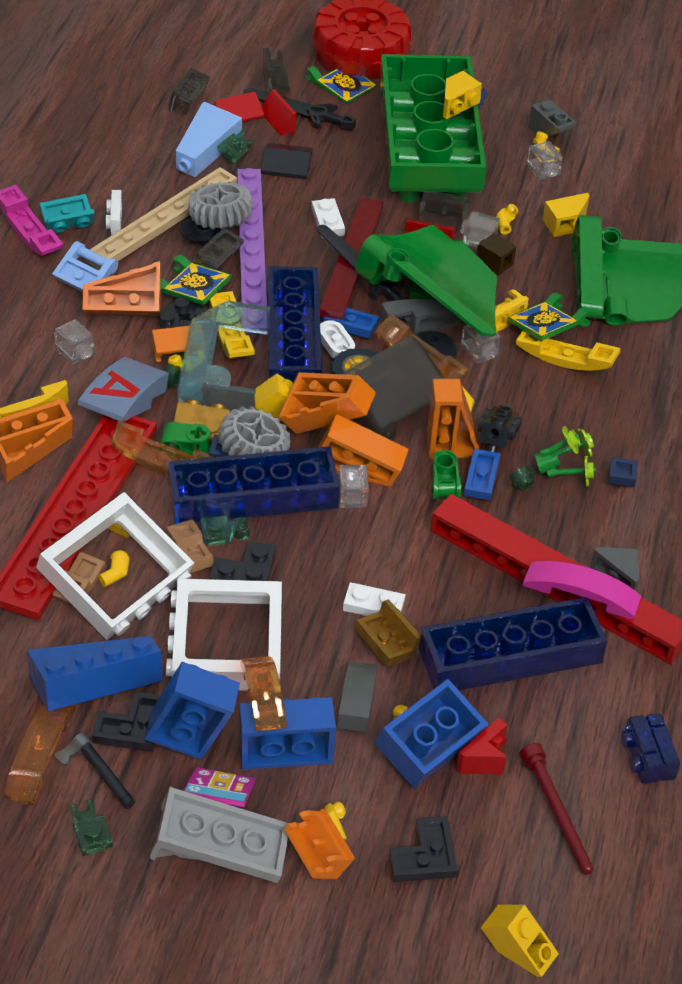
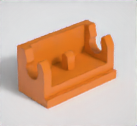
M203 324L152 330V348L155 361L161 362L162 354L200 350V352L207 356L208 345Z
M326 809L300 812L301 819L305 821L301 823H288L284 828L286 834L313 879H338L355 859L353 853Z

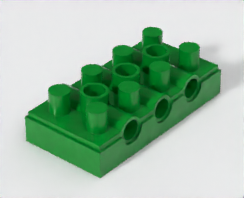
M381 54L380 86L381 95H383L386 150H388L389 188H391V191H399V198L404 202L413 203L418 201L420 192H446V200L457 204L465 201L466 192L480 193L484 189L486 162L478 104L448 119L443 118L446 79L461 71L474 78L471 56Z

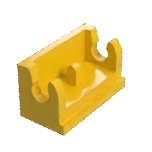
M514 289L508 291V294L514 299L508 297L504 302L495 306L496 333L512 325V323L508 322L509 316L527 309L528 297L522 296Z

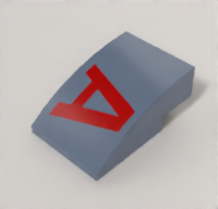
M124 357L110 365L89 385L78 400V405L124 422L150 409L152 399L166 392L169 373Z

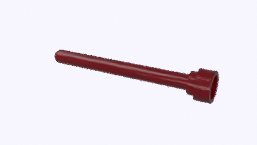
M540 743L529 744L520 750L519 756L524 766L534 771L581 872L589 875L593 871V865L544 766L546 754Z

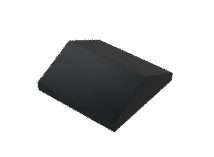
M267 143L264 149L261 174L307 180L313 148Z

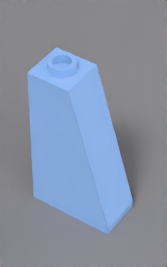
M203 102L176 149V169L193 177L200 174L242 136V117Z

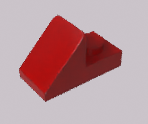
M497 718L465 746L458 754L456 771L460 774H503L506 756L501 750L507 742L506 732L508 724Z

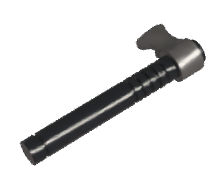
M79 732L75 734L69 745L54 753V757L63 765L69 764L71 756L83 754L125 809H129L135 804L134 798L92 746L93 742L85 733Z

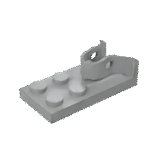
M169 788L161 805V821L156 842L151 850L150 859L155 861L156 857L170 855L186 859H199L268 881L279 882L282 876L288 835L284 830L288 825L287 822L176 788Z

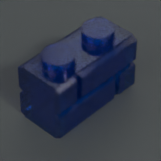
M661 713L649 714L646 717L643 715L634 716L627 719L625 730L621 732V739L624 748L630 749V765L633 773H638L643 784L654 783L658 780L660 782L674 780L677 777L681 763Z

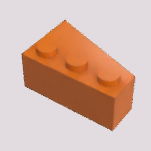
M158 261L149 266L139 269L135 268L126 273L83 284V311L85 315L160 316L161 262Z
M299 372L278 418L296 434L329 426L336 414L349 420L366 416L376 392L359 375Z
M433 379L426 433L429 459H433L434 454L440 450H450L457 458H472L474 449L480 450L478 433L460 379Z
M63 399L0 418V470L7 483L72 438L73 418Z
M336 414L321 439L309 468L318 469V466L334 469V474L342 475L343 472L359 475V480L391 487L402 470L409 449Z

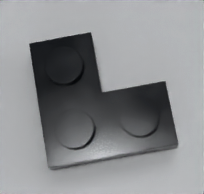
M249 541L243 562L215 557L209 580L269 581L276 554V545Z
M135 692L129 716L99 711L92 733V742L153 752L155 743L144 739L151 711L161 695Z
M448 816L416 819L419 846L396 847L389 850L393 882L457 877L458 869Z

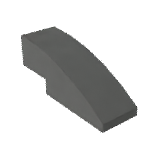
M407 299L381 303L380 323L387 334L411 329L414 335L422 331H437L460 325L461 319L437 300Z
M348 662L339 709L338 729L368 733L378 665Z

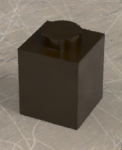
M493 233L478 244L477 256L498 276L514 265L516 246L499 235Z

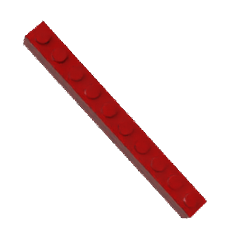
M450 494L432 514L431 532L522 583L531 562L558 561L584 566L453 494ZM552 588L550 594L538 591L669 665L672 664L682 651V619L643 598L640 600L634 620L605 612L607 604L557 588Z

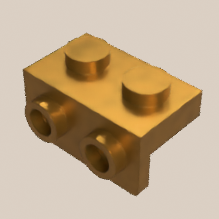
M186 400L185 403H177L174 422L206 425L210 429L211 437L209 440L213 441L214 435L219 434V428L224 417L231 411L221 404H212L209 407L201 405V402L196 400Z
M389 599L382 602L378 613L357 619L354 625V629L386 667L415 657L421 636Z

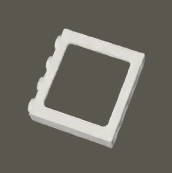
M123 492L42 552L36 568L108 640L115 634L117 636L122 635L130 627V622L136 617L140 620L151 610L150 606L156 601L159 604L165 601L171 594V590L177 586L178 579H190L192 577L190 572L194 562ZM118 523L168 573V577L116 618L111 619L59 564L109 526Z
M178 579L177 590L171 591V608H176V613H170L169 629L174 630V635L168 636V653H173V659H167L166 676L172 677L183 661L240 682L239 690L279 691L282 582ZM188 602L269 604L268 659L265 661L186 658Z

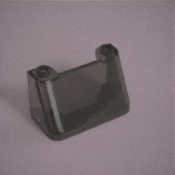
M413 336L404 338L343 373V375H359L376 392L367 415L351 419L350 421L393 441L396 436L397 423L430 404L433 379H445V377L422 344Z

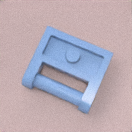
M76 241L52 275L55 279L83 292V284L109 277L115 273L118 268V261L113 258L107 259L85 248L84 244ZM83 257L101 266V269L97 270L76 259Z

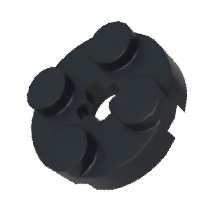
M185 297L175 299L174 303L164 307L160 313L161 329L203 324L205 335L209 331V309L201 304L191 302Z

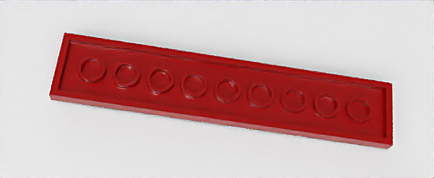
M103 415L1 571L0 608L36 620L41 618L54 597L53 593L56 588L36 568L40 554L115 499L155 435L157 422L137 416L121 422ZM85 545L61 562L59 566L63 570L69 571Z

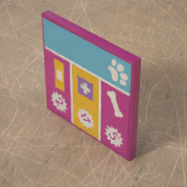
M196 767L183 791L221 803L245 807L256 783V778Z

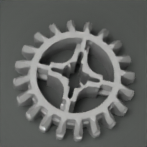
M219 181V183L202 185L201 188L195 189V192L190 194L188 203L191 219L195 221L196 225H202L203 228L211 227V229L221 228V230L224 227L231 228L233 225L239 226L240 222H246L247 218L251 217L253 207L250 191L243 185L239 186L238 183L231 184L229 181L226 183Z
M243 406L239 410L233 409L232 412L224 417L218 434V443L222 445V451L228 453V459H234L235 457L237 465L242 463L246 465L247 469L251 466L256 471L260 468L266 471L270 467L276 468L285 459L291 441L289 438L290 433L286 431L287 426L280 424L279 418L272 417V412L268 414L263 412L262 408L255 410L253 406L249 409Z

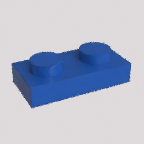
M347 308L343 320L324 317L323 322H339L347 333L370 339L379 325V316Z
M474 449L465 484L464 496L491 501L501 453Z

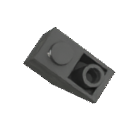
M548 99L532 105L528 128L535 134L538 131L547 133L549 137L576 127L577 123L554 102Z

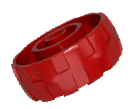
M332 0L330 4L323 6L319 10L314 21L312 39L315 57L329 71L338 69L342 73L351 76L360 75L368 79L380 78L381 54L409 55L411 46L410 20L400 7L390 4L387 0Z

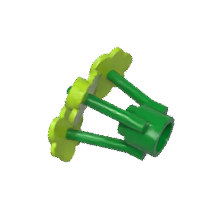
M563 426L562 432L566 439L534 454L540 474L548 473L549 478L556 475L585 474L586 486H589V478H594V473L596 472L594 463H588V457L592 456L591 448L594 447L593 439L583 429H577L576 434L573 429L569 431L566 426ZM580 447H582L583 453L587 454L585 456V468L556 469L557 466H560L558 459L560 455L570 451L578 454Z

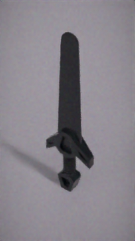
M255 88L244 89V94L255 92L258 99L264 102L269 95V92ZM281 96L296 113L308 117L314 127L321 128V122L324 121L338 124L340 129L352 131L356 127V119L350 115L339 116L330 113L338 110L337 105L331 103L311 105Z
M319 225L317 227L318 233L355 269L359 253L328 226ZM390 280L386 282L381 281L374 285L369 283L370 296L375 301L378 294H386L392 301L410 299L409 297L403 298L393 288L404 287L405 283L402 280L398 282Z

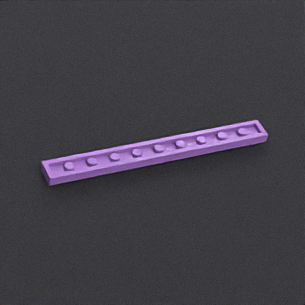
M237 169L239 186H245L250 191L253 199L251 217L247 218L246 222H240L242 326L245 333H268L261 169Z

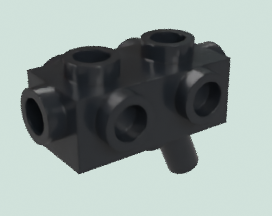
M503 405L493 406L492 409L486 408L484 416L480 417L477 431L481 432L480 441L488 443L486 451L497 453L499 446L505 448L510 440L514 441L516 432H519L522 423V417H518V412H514L512 408Z

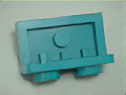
M86 194L39 203V210L46 230L52 229L54 233H61L68 228H85L93 224L95 212L94 209L90 208Z

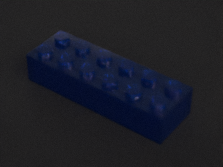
M268 266V375L271 378L278 373L284 379H288L294 384L299 372L322 373L318 267Z
M331 446L168 462V486L175 524L191 519L194 522L339 508L340 483Z
M584 597L421 627L419 652L433 689L449 679L458 690L603 663L608 641L589 599Z

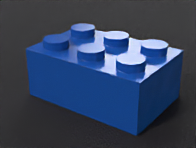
M182 661L151 711L144 740L202 760L234 713L240 682Z
M447 679L386 725L374 744L415 789L457 756L465 746L485 730L488 723L451 681Z
M332 697L239 703V748L242 770L333 764L336 723Z

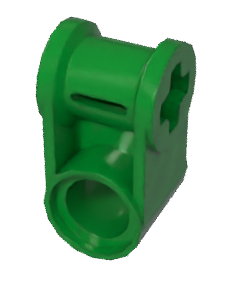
M166 423L158 449L164 456L170 458L206 459L209 457L211 444L208 441L211 437L210 429L203 424Z
M440 450L434 454L431 472L432 500L447 498L450 494L461 498V478L458 471L457 456L450 450Z

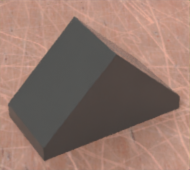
M611 547L595 548L590 568L623 582L637 592L640 581L638 550Z

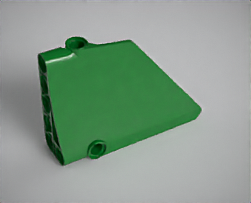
M578 215L572 235L577 311L580 308H585L591 311V314L585 318L606 319L608 324L614 326L671 320L682 308V244L622 239L621 232L616 228L607 227L602 230L601 217Z
M429 225L405 234H373L365 240L360 250L355 271L369 283L374 285L381 281L386 282L387 280L398 282L403 279L405 274L482 336H495L497 276L462 240H452L435 225Z

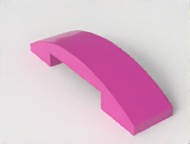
M17 185L0 190V208L14 231L32 251L43 256L64 248V244L52 229L46 230L28 207V199Z
M531 562L523 582V586L547 594L551 593L552 588H557L607 604L605 612L634 620L641 600V595L623 582L600 571L565 562Z

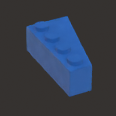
M151 636L27 650L30 681L48 711L163 681L161 650Z

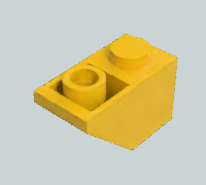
M464 71L447 78L443 118L448 119L479 104L482 83Z
M588 193L545 201L542 220L554 237L573 233L578 215L586 216L590 197Z
M276 373L254 389L255 408L258 410L262 408L263 412L267 414L272 412V417L278 418L293 387V383Z
M497 905L481 926V929L498 953L536 977H542L559 954L525 905Z

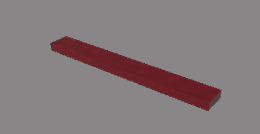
M361 198L345 239V242L359 254L365 240L375 233L383 210V201ZM340 254L321 302L319 316L343 320L359 274Z

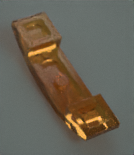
M392 314L374 331L375 335L394 353L432 380H461L469 371L467 367L450 355L445 357L410 331L409 326Z
M118 421L111 445L131 460L171 477L197 482L214 481L219 458L196 449L192 455L145 438L142 436L143 429Z
M267 656L240 659L243 678L247 682L255 731L287 728L283 695L273 658Z
M42 703L32 718L20 743L7 779L3 798L34 805L44 782V771L62 731H67L75 713L76 705L48 711L44 703Z

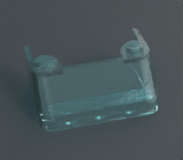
M226 301L192 319L177 389V397L180 402L185 403L186 400H196L201 402V405L209 407L212 404H221L226 406L231 412L233 409L239 410L241 406L249 409L251 406L254 407L256 390L230 386V372L222 366L212 365L219 327L267 334L270 307Z

